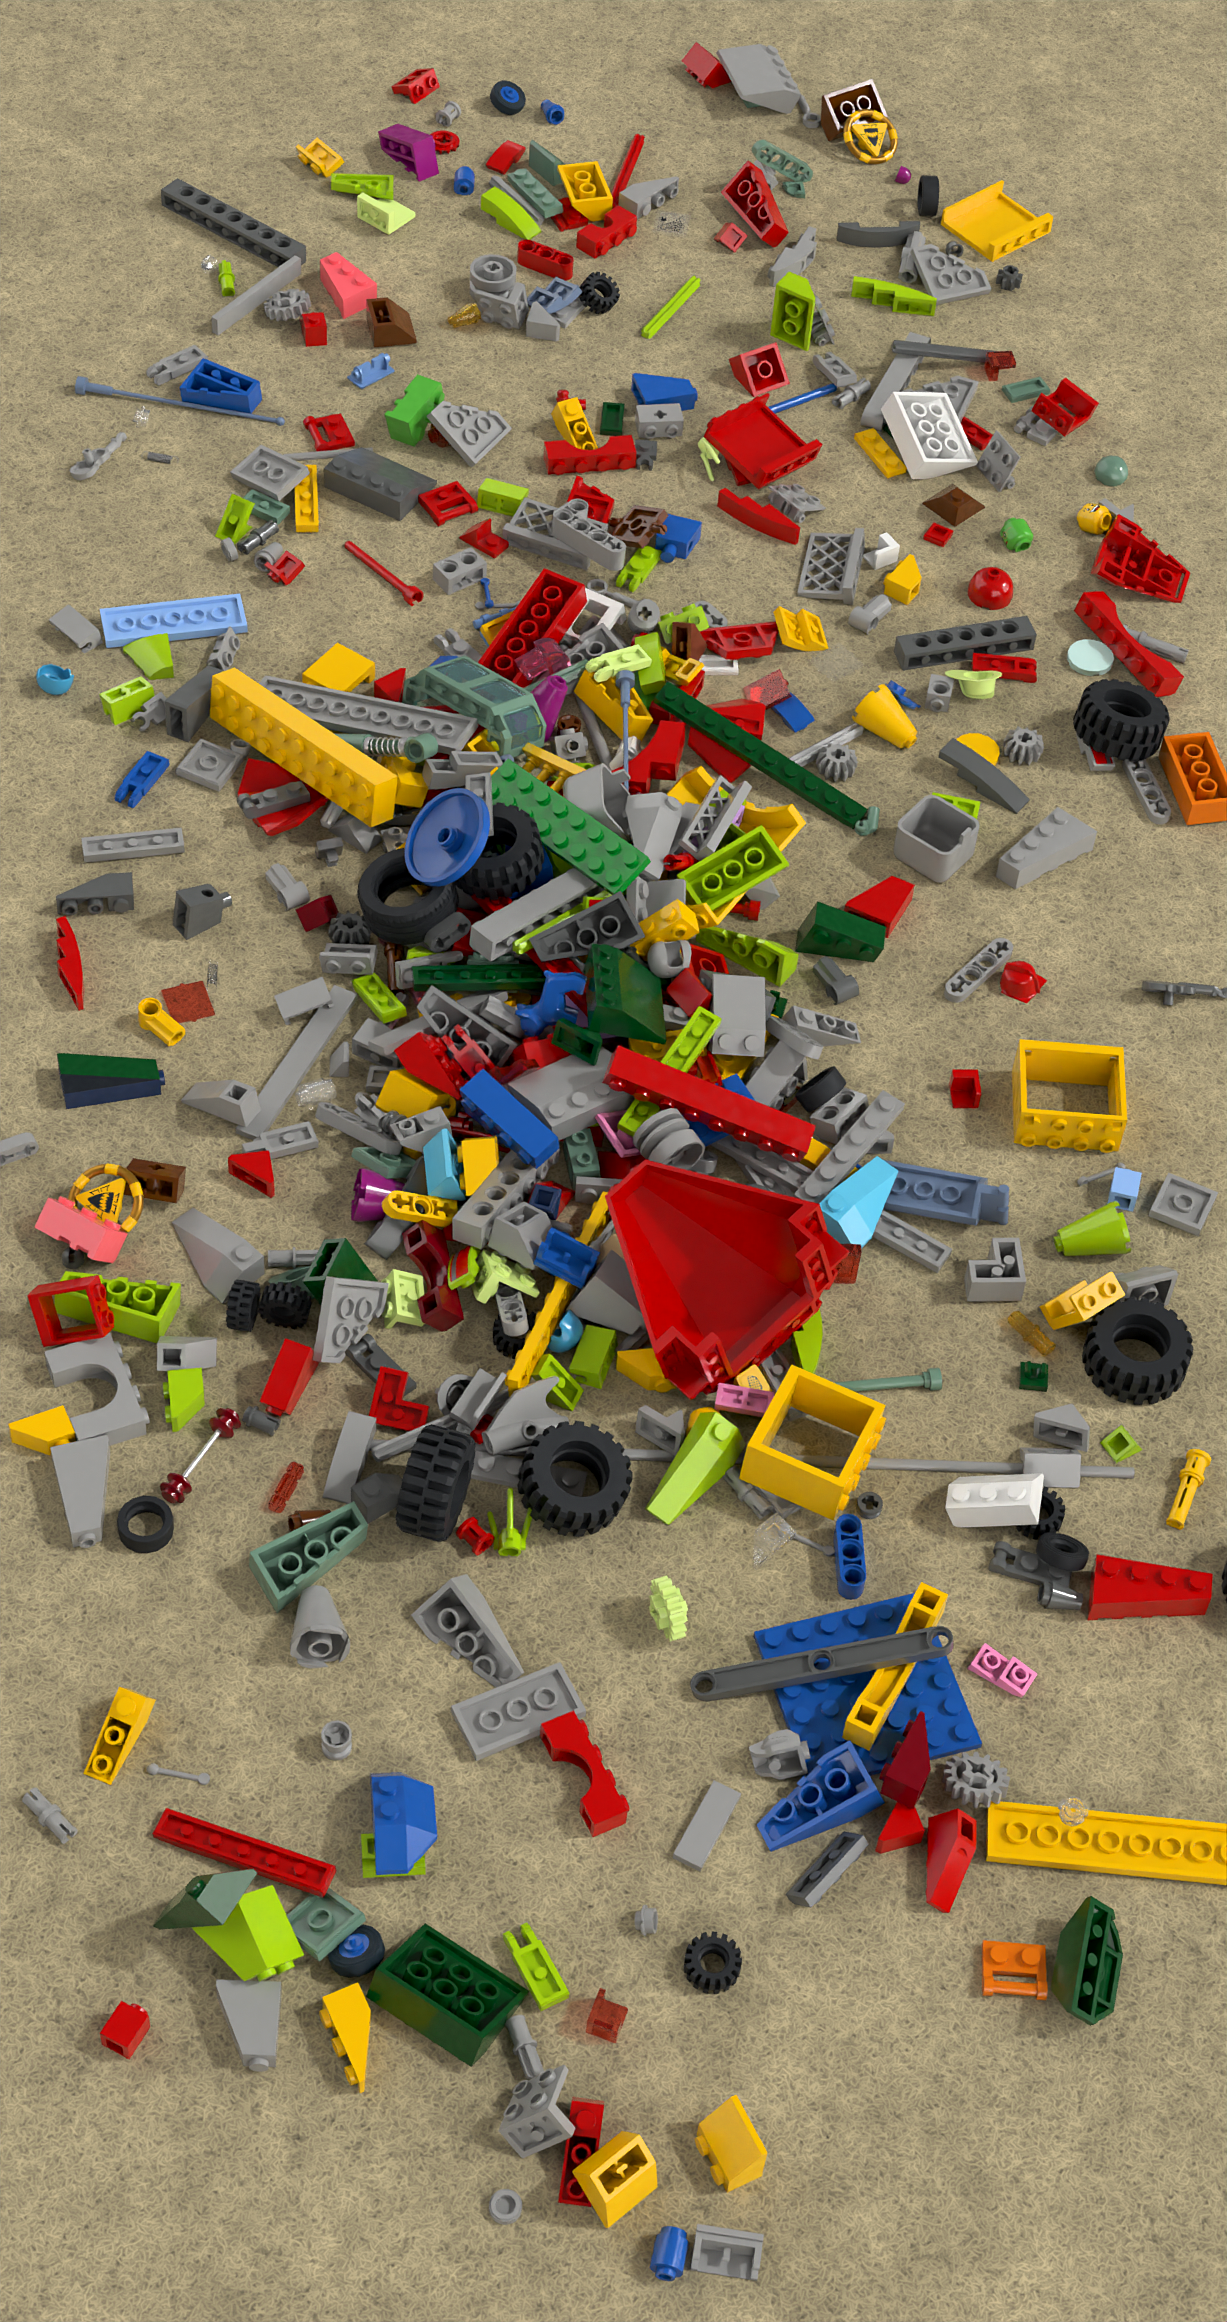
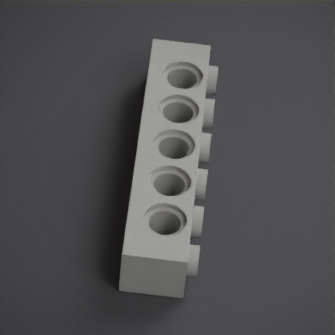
M511 1149L452 1218L453 1240L482 1249L490 1239L495 1218L522 1203L524 1198L531 1194L535 1183H538L540 1179H544L549 1168L558 1162L561 1153L560 1149L537 1169L530 1164H524Z

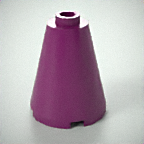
M558 675L547 676L530 692L533 694L546 723L544 743L552 735L568 690L566 681ZM521 713L508 716V720L512 719L515 723L513 725L515 731L527 738L525 734L526 716Z
M359 1168L353 1188L355 1195L354 1200L351 1202V1220L357 1222L383 1220L386 1214L382 1208V1201L392 1191H401L405 1184L394 1179H386L379 1173L367 1168Z

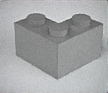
M992 1238L988 1260L968 1261L964 1277L967 1302L1022 1300L1026 1277L1019 1238Z

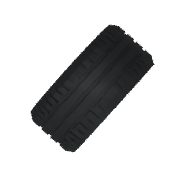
M405 848L392 850L374 860L362 874L357 889L363 916L372 933L380 939L401 945L424 942L426 933L445 918L457 912L459 903L455 882L444 886H428L432 888L428 896L418 903L406 907H391L384 904L391 894L401 888L411 885L428 886L414 878L409 872L405 862Z

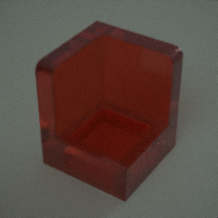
M1012 351L987 352L984 369L989 381L998 380L1000 369L1016 367Z
M600 1988L587 2020L586 2033L616 2043L628 2013V2008L605 2000L606 1990Z

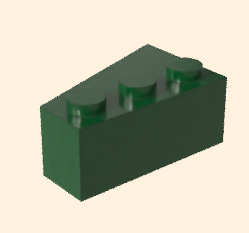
M817 901L798 929L795 952L875 962L884 949L886 927Z

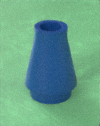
M548 99L541 103V109L548 123L560 124L563 121L564 109L560 105Z

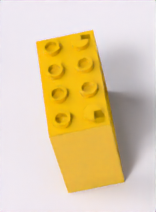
M1019 1039L1012 1068L1014 1143L1022 1144L1025 1147L1042 1145L1048 1146L1051 1149L1068 1147L1074 1148L1077 1151L1094 1149L1100 1150L1103 1153L1119 1151L1127 1123L1123 1047ZM1026 1080L1107 1086L1109 1115L1028 1109Z
M791 1365L747 1445L739 1479L834 1521L838 1511H844L850 1499L848 1495L851 1491H855L861 1477L859 1475L861 1470H866L871 1458L869 1454L877 1448L882 1436L880 1433L887 1418L883 1417L886 1405ZM790 1407L859 1436L839 1478L769 1447Z

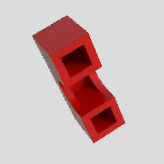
M619 205L605 214L604 228L590 223L577 232L576 248L594 259L601 254L605 255L609 249L615 245L619 246L624 239L635 235L637 231V216Z

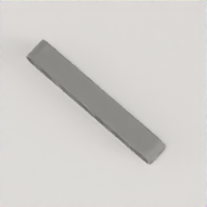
M910 332L905 341L931 344L930 337ZM897 353L864 409L861 418L862 426L874 428L882 432V426L887 422L881 408L892 392H903L904 388L908 387L911 382V376L915 375L918 370V364L922 363L925 356Z

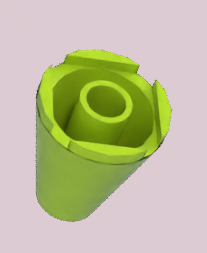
M1117 1201L1110 1202L1057 1230L1058 1236L1053 1237L1057 1252L1062 1251L1064 1256L1131 1253V1248L1126 1247V1243L1131 1241L1123 1212L1117 1213L1115 1208L1120 1206Z

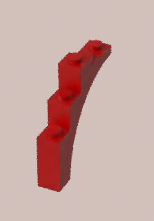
M660 720L656 734L647 747L628 762V774L630 775L629 793L632 791L642 794L649 793L652 779L676 781L685 743L684 722ZM623 766L616 768L611 772L613 773L615 771L623 769ZM548 781L547 786L551 787L555 781ZM563 788L559 791L561 796H563Z

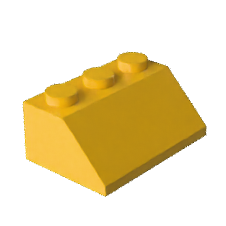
M598 162L557 165V170L572 206L590 221L604 220L605 214L612 210L613 197Z

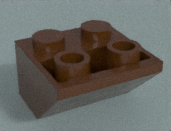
M388 297L366 299V320L374 347L417 343L410 315L406 310Z

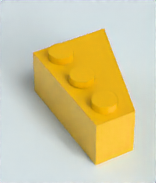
M584 670L573 692L622 740L623 708L621 707L620 689L616 687V676H611L607 681L598 683L594 679L595 672L590 673ZM633 687L630 689V707H628V737L635 736L642 741L653 718Z

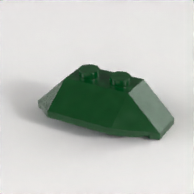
M1092 1896L1084 1900L1060 1932L1050 1988L1068 2013L1090 2026L1114 2012L1123 1958L1119 1932L1113 1921L1116 1919L1114 1910Z

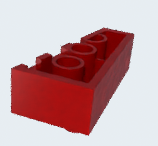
M747 160L721 193L754 232L774 248L781 243L789 232L762 170Z
M1097 1554L1091 1570L1087 1620H1098L1099 1618L1124 1619V1617L1151 1618L1167 1615L1168 1617L1205 1615L1212 1596L1213 1574Z

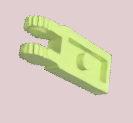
M637 644L602 654L594 659L592 658L586 663L585 668L590 673L595 672L594 679L599 683L607 681L611 676L615 677L621 670L632 672L650 667L652 659Z

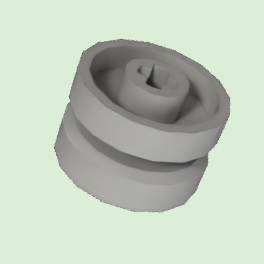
M493 254L483 255L476 258L470 265V295L475 301L477 290L507 298L509 291L513 290L516 284V266L507 257Z

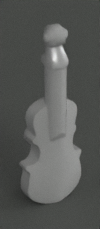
M119 432L105 448H97L92 451L90 448L84 449L82 453L85 459L76 462L70 468L71 476L78 481L93 476L99 469V466L108 460L111 454L127 439L126 434Z

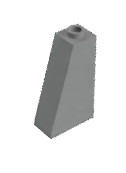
M108 1435L50 1447L52 1463L73 1548L78 1546L89 1548L102 1541L110 1462Z

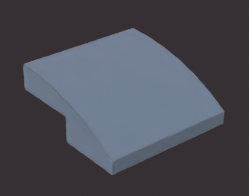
M555 277L545 289L537 286L527 297L528 306L531 307L532 303L537 301L551 314L572 303L582 293V290L575 284Z

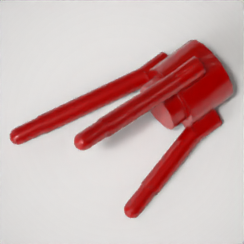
M459 1112L458 1117L451 1116L449 1118L453 1138H458V1140L462 1141L474 1137H493L490 1134L473 1131V1122L468 1120L472 1117L465 1112ZM498 1145V1151L510 1152V1149Z

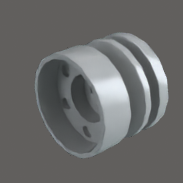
M674 1108L662 1110L651 1116L637 1129L633 1136V1144L645 1159L685 1170L692 1168L700 1160L705 1150V1145L696 1133L689 1129V1124L683 1119L681 1113Z

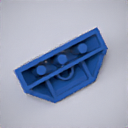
M402 1772L370 1773L376 1875L408 1874L414 1867V1863L437 1840L433 1786Z

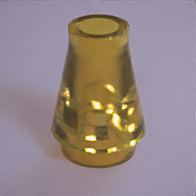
M467 303L447 319L448 323L453 325L452 328L455 329L477 323V320L481 319V314L475 303Z

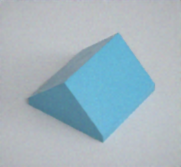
M447 1128L438 1132L423 1147L428 1195L465 1201L467 1200L466 1190H461L460 1174L464 1172L463 1162H458V1145Z

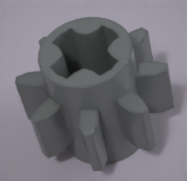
M1007 265L1003 270L999 269L996 284H1000L1001 289L1012 291L1015 288L1019 289L1023 274L1018 273L1017 267Z

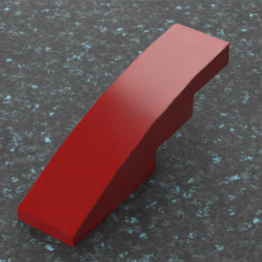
M726 487L719 491L717 507L734 519L773 538L794 545L798 543L800 527L772 505L768 504L762 507L749 496L740 499Z
M66 916L56 919L57 932L60 937L56 939L58 956L60 957L57 960L58 976L78 1011H80L84 1007V981L81 956L75 934Z

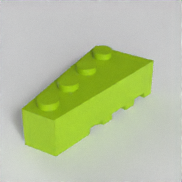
M65 1271L60 1281L98 1274ZM99 1275L101 1284L106 1289V1300L109 1310L114 1315L115 1327L112 1330L157 1344L160 1336L165 1335L180 1306L181 1283L171 1282L170 1286L157 1285V1281L145 1280V1283L128 1282L126 1277L117 1276V1279L110 1280L103 1279L102 1275ZM86 1290L54 1295L57 1314L90 1324L96 1323Z

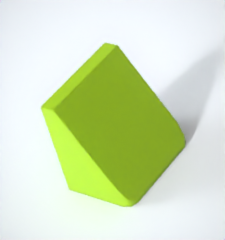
M1122 1425L1100 1442L1116 1463L1142 1450Z

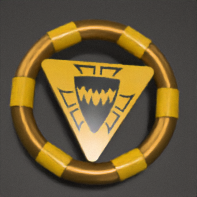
M871 109L857 110L848 116L844 124L843 136L849 151L858 160L874 165L885 163L893 157L898 146L896 129L886 116ZM861 117H871L881 122L853 124ZM887 129L890 138L889 150L877 157ZM851 130L858 138L859 147L862 150H868L872 156L858 150L853 143Z
M109 1163L96 1165L84 1171L73 1183L68 1196L69 1200L75 1202L74 1208L78 1209L79 1201L85 1208L96 1212L99 1220L104 1222L105 1219H109L117 1223L119 1213L122 1210V1199L127 1182L133 1196V1208L131 1214L121 1224L119 1229L125 1233L130 1232L138 1223L144 1204L143 1191L135 1175L120 1165ZM109 1174L122 1177L80 1194L87 1183L98 1175Z

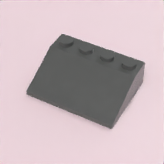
M363 447L336 455L324 468L325 488L398 521H401L419 503L418 495L431 491L437 484V480Z

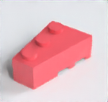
M338 252L320 259V280L334 300V304L338 307L343 319L366 309V299L377 298V283Z
M60 1196L58 1200L48 1197L35 1228L56 1240L69 1244V1247L78 1251L79 1249L87 1253V1257L92 1260L113 1264L128 1235L119 1230L121 1225L109 1219H105L104 1222L97 1219L98 1214L84 1207L82 1210L73 1207L75 1202Z

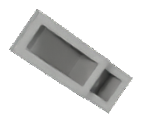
M451 751L449 759H426L422 777L428 789L459 787L465 785V775L489 773L494 768H499L503 762L497 752Z
M351 1411L348 1412L331 1463L323 1498L345 1504L351 1503V1487L359 1483L368 1459V1451L376 1432L375 1417Z

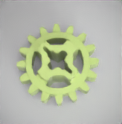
M667 1575L651 1580L652 1586H650L653 1595L649 1596V1610L656 1622L657 1629L664 1630L666 1639L669 1638L670 1642L686 1637L685 1632L687 1628L684 1623L688 1621L686 1616L688 1608L686 1601L680 1593V1589L672 1585L671 1578L668 1579Z

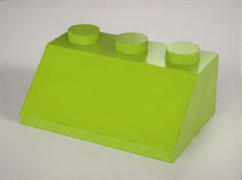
M788 272L776 284L770 332L771 336L805 351H808L810 346L816 299L808 279Z

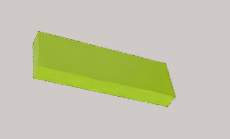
M376 973L351 980L356 993L383 1024L407 1016L405 1006Z

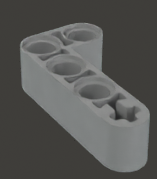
M573 499L553 512L552 536L608 570L618 571L624 567L625 543L587 521L589 505L586 501Z

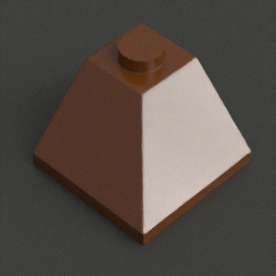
M951 484L922 503L954 527L985 508L983 504L954 484Z

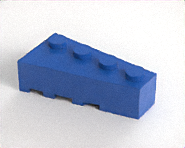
M484 1069L479 1071L460 1089L461 1104L464 1107V1112L494 1136H497L506 1147L512 1149L524 1164H530L537 1169L560 1148L558 1137Z

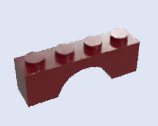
M421 1220L402 1233L406 1254L420 1269L427 1286V1293L417 1299L421 1320L423 1323L444 1332L464 1320L457 1288L451 1290L448 1285L450 1256L444 1231Z

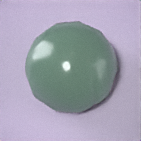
M1109 455L1102 457L1094 469L1096 479L1107 486L1121 485L1128 477V467L1119 456Z

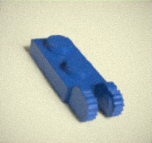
M147 751L124 778L123 783L117 789L114 796L115 801L121 803L128 795L129 790L133 791L128 799V806L135 808L142 799V796L147 794L170 766L169 759Z

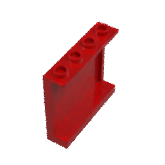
M769 393L760 397L756 396L752 401L746 404L742 403L738 408L732 411L728 410L717 418L713 417L708 422L707 430L704 434V438L757 489L807 465L816 459L823 445L817 439L806 444L766 406L770 397Z

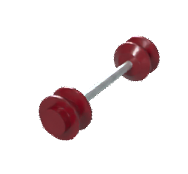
M230 1408L217 1409L216 1415L218 1418L213 1417L209 1420L214 1434L182 1475L169 1473L167 1475L169 1483L162 1482L160 1484L161 1495L166 1501L173 1504L176 1502L183 1503L185 1501L183 1493L189 1494L192 1491L187 1477L219 1436L232 1438L234 1436L233 1429L240 1428L239 1415Z

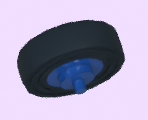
M502 80L497 82L491 89V103L501 113L515 115L524 108L526 102L525 94L515 83Z
M362 1924L327 1956L332 1969L338 1975L347 1978L360 1977L370 1973L379 1966L384 1958L385 1946L380 1933L375 1928Z

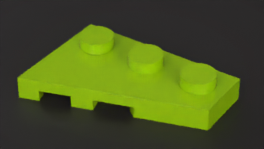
M331 173V190L359 195L365 193L371 197L393 200L394 175Z

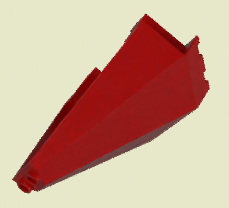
M646 1159L641 1164L634 1166L628 1175L620 1183L614 1184L605 1195L656 1359L665 1379L674 1384L690 1400L696 1398L700 1392L706 1395L717 1392L719 1383L733 1385L737 1375L753 1364L757 1367L760 1366L793 1335V1332L797 1331L818 1312L823 1303L819 1299L823 1290L830 1289L839 1272L835 1267L843 1259H846L849 1253L844 1246L826 1232V1223L818 1203Z

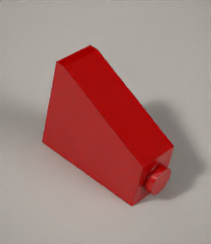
M891 876L847 901L844 911L885 926V938H888L912 901L915 885Z
M285 1338L259 1401L266 1407L265 1411L277 1417H281L282 1413L291 1415L319 1364L318 1361L313 1360L314 1350L311 1347Z

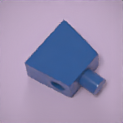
M668 514L669 516L663 522V525L667 526V532L664 535L656 534L655 549L662 551L661 559L664 562L671 563L675 557L687 558L700 540L701 521Z

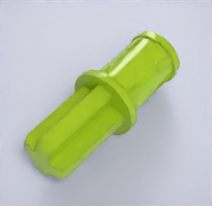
M222 260V263L218 265V281L221 284L222 296H234L235 276L232 273L231 263Z

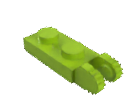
M647 545L643 549L638 548L620 572L616 580V586L621 588L628 578L632 579L628 589L634 593L640 583L645 581L661 559L662 551Z
M526 1922L520 1925L522 1937L528 1943L527 1946L520 1949L514 1935L510 1931L502 1935L512 1955L513 1962L540 2011H543L568 1999L570 1993L543 1943L537 1939L530 1925Z

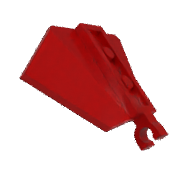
M741 698L706 705L751 735L762 740L766 708L763 703ZM673 717V721L683 722L679 718ZM690 726L687 745L719 776L724 777L729 783L734 782L752 766Z
M248 758L238 790V796L243 793L254 795L267 789H274L287 785L290 782L300 781V779L279 764ZM303 782L310 793V802L252 820L257 827L263 829L266 835L274 836L299 826L321 806L326 805L325 803L329 799Z

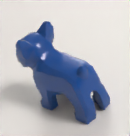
M548 970L544 971L546 979L539 1001L533 1005L517 1004L518 1010L515 1011V1015L520 1018L521 1029L524 1031V1034L528 1037L539 1036L546 1027L556 1025L557 1020L561 1018L576 1024L579 1010L566 1005L565 993L574 990L577 994L583 995L587 979L585 975L576 972L552 973Z

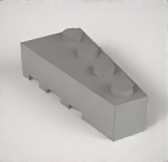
M779 1041L775 1047H771L767 1051L764 1058L765 1061L760 1067L754 1068L750 1075V1081L746 1084V1088L755 1101L777 1110L781 1109L785 1096L791 1097L796 1092L797 1083L801 1082L803 1084L808 1079L806 1056L782 1041Z

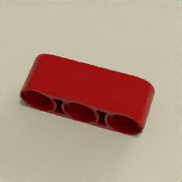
M528 239L521 240L518 243L517 262L519 265L565 281L573 277L574 258L571 255Z

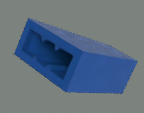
M640 373L632 374L631 390L638 405L680 403L681 411L694 409L695 401L698 400L696 388L692 387L689 379Z

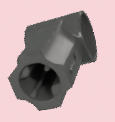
M825 956L813 965V973L825 986L827 996H831L835 1001L834 1005L859 995V986L852 975L846 976L832 958Z

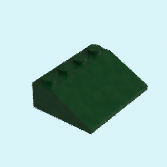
M592 943L584 966V975L587 977L585 990L588 1030L665 1045L667 1039L660 978L618 948L606 944Z
M425 1923L376 1969L366 1997L472 2067L489 2049L505 2027L506 2021L512 2017L526 1998L529 1990Z

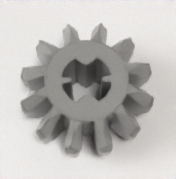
M1017 726L1016 730H1009L1003 741L1004 756H1009L1010 762L1018 760L1019 766L1023 761L1027 765H1030L1032 761L1037 762L1044 749L1042 735H1037V730H1028V727L1021 729Z
M839 742L837 745L829 743L827 747H822L816 760L819 774H825L826 780L833 777L835 782L839 777L844 782L847 777H852L858 763L855 750L849 749L848 745L840 746Z

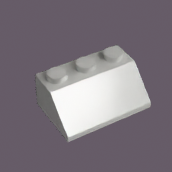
M1043 1473L959 1477L948 1486L945 1509L953 1526L1037 1525L1044 1475Z

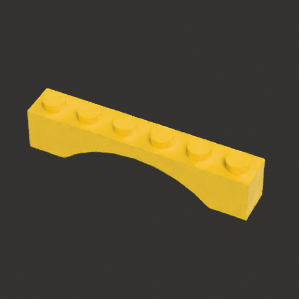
M921 1582L909 1603L896 1634L937 1626L944 1612L948 1594ZM917 1662L876 1670L847 1717L842 1738L850 1740L852 1743L870 1751Z

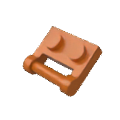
M983 1940V1996H993V1993L1036 1996V2000L1046 2001L1048 1991L1046 1981V1945ZM993 1974L1035 1978V1983L994 1980Z

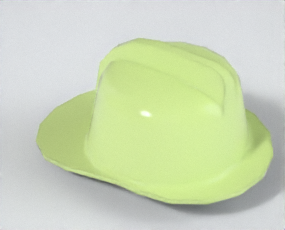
M949 670L945 672V675L959 680L962 693L966 697L987 699L994 696L996 679L1001 677L1002 673L998 671Z

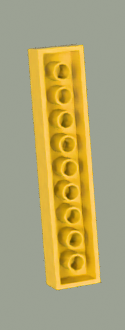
M235 667L212 675L211 719L249 743L259 752L369 827H374L393 819L397 775Z

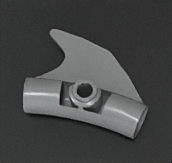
M557 1376L535 1381L512 1393L499 1409L487 1430L482 1432L484 1446L490 1455L529 1445L547 1427L552 1425L556 1428L559 1422H569L566 1416L557 1414L546 1404L547 1394L559 1382Z

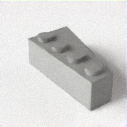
M1057 807L1000 858L996 877L1012 888L1017 889L1039 878L1040 875L1058 868L1059 865L1067 861L1070 862L1083 853L1092 851L1097 831Z

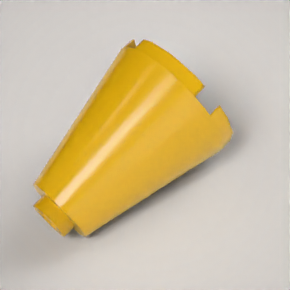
M881 684L878 686L881 690L876 693L872 690L855 709V712L858 714L857 716L852 715V720L900 749L903 747L910 748L917 740V730L885 684Z

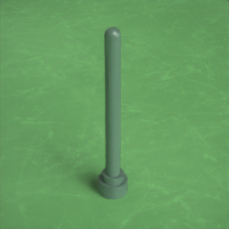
M928 1368L926 1372H922V1375L833 1383L854 1392L923 1386L933 1391L942 1389V1375L940 1368Z

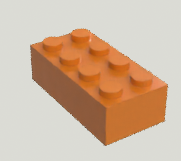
M1201 732L1164 736L1158 757L1186 825L1227 821V772L1210 733Z

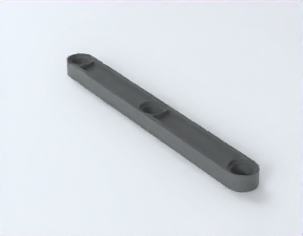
M934 1626L701 1671L692 1677L690 1687L693 1695L698 1700L706 1702L943 1657L952 1652L954 1640L952 1632L947 1627ZM943 1635L949 1641L944 1647H936L932 1644L933 1638ZM819 1658H826L830 1661V1665L825 1670H818L814 1667L815 1661ZM701 1681H710L713 1684L710 1691L701 1693L696 1690L698 1683Z

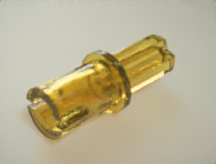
M1014 1311L1007 1319L1008 1323L1023 1336L1022 1340L1024 1342L1028 1341L1043 1357L1055 1349L1056 1344L1040 1331L1039 1325H1034L1020 1311Z

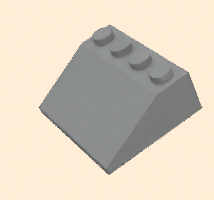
M756 44L720 49L716 52L741 99L785 114L792 112L801 97V93L775 47Z
M602 1046L597 1064L594 1066L574 1055H570L512 1081L507 1086L514 1097L558 1137V1141L598 1123L595 1119L597 1114L627 1110L635 1100L633 1095L624 1091H614L609 1085L602 1083L612 1053Z

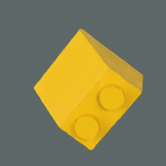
M734 2095L699 2123L697 2137L695 2138V2144L699 2153L702 2156L707 2155L713 2165L710 2167V2172L715 2183L718 2186L723 2184L727 2193L761 2177L768 2153L737 2095Z

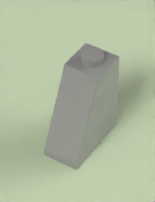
M216 1979L217 1999L243 2066H249L250 2070L257 2072L267 2071L269 2067H276L282 1997L281 1982Z

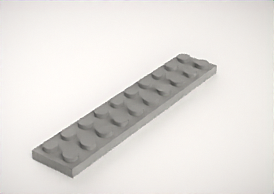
M266 675L259 683L326 729L348 734H370L373 737H387L388 739L390 737L394 739L396 737L399 739L409 738L423 733H430L437 740V752L450 755L451 751H461L479 726L477 718Z

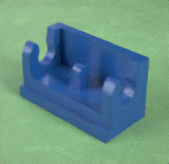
M551 1227L545 1242H541L533 1264L583 1289L595 1271L600 1252Z

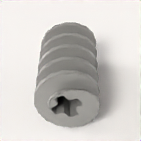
M643 599L633 604L627 619L629 628L638 634L642 632L648 634L653 631L659 620V607L650 599ZM640 614H644V618H646L647 620H643V617L640 616Z

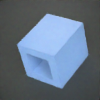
M1115 1167L1107 1204L1117 1201L1120 1206L1115 1208L1133 1212L1142 1173Z

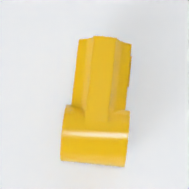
M155 998L141 1000L138 1005L139 1026L144 1030L154 1033L168 1046L178 1043L185 1035V1028L162 1010L159 1000Z

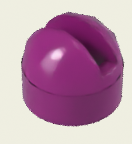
M901 166L895 182L906 184L911 179V172L906 167Z

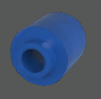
M462 166L454 174V191L456 194L471 195L474 191L475 174L471 168Z
M664 2226L661 2228L660 2233L656 2235L650 2269L660 2280L674 2281L676 2277L683 2275L689 2242L686 2239L687 2233L680 2228Z

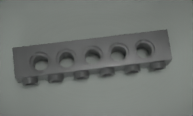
M1028 616L896 636L894 653L902 670L905 671L972 660L973 653L1004 655L1034 650L1037 634Z

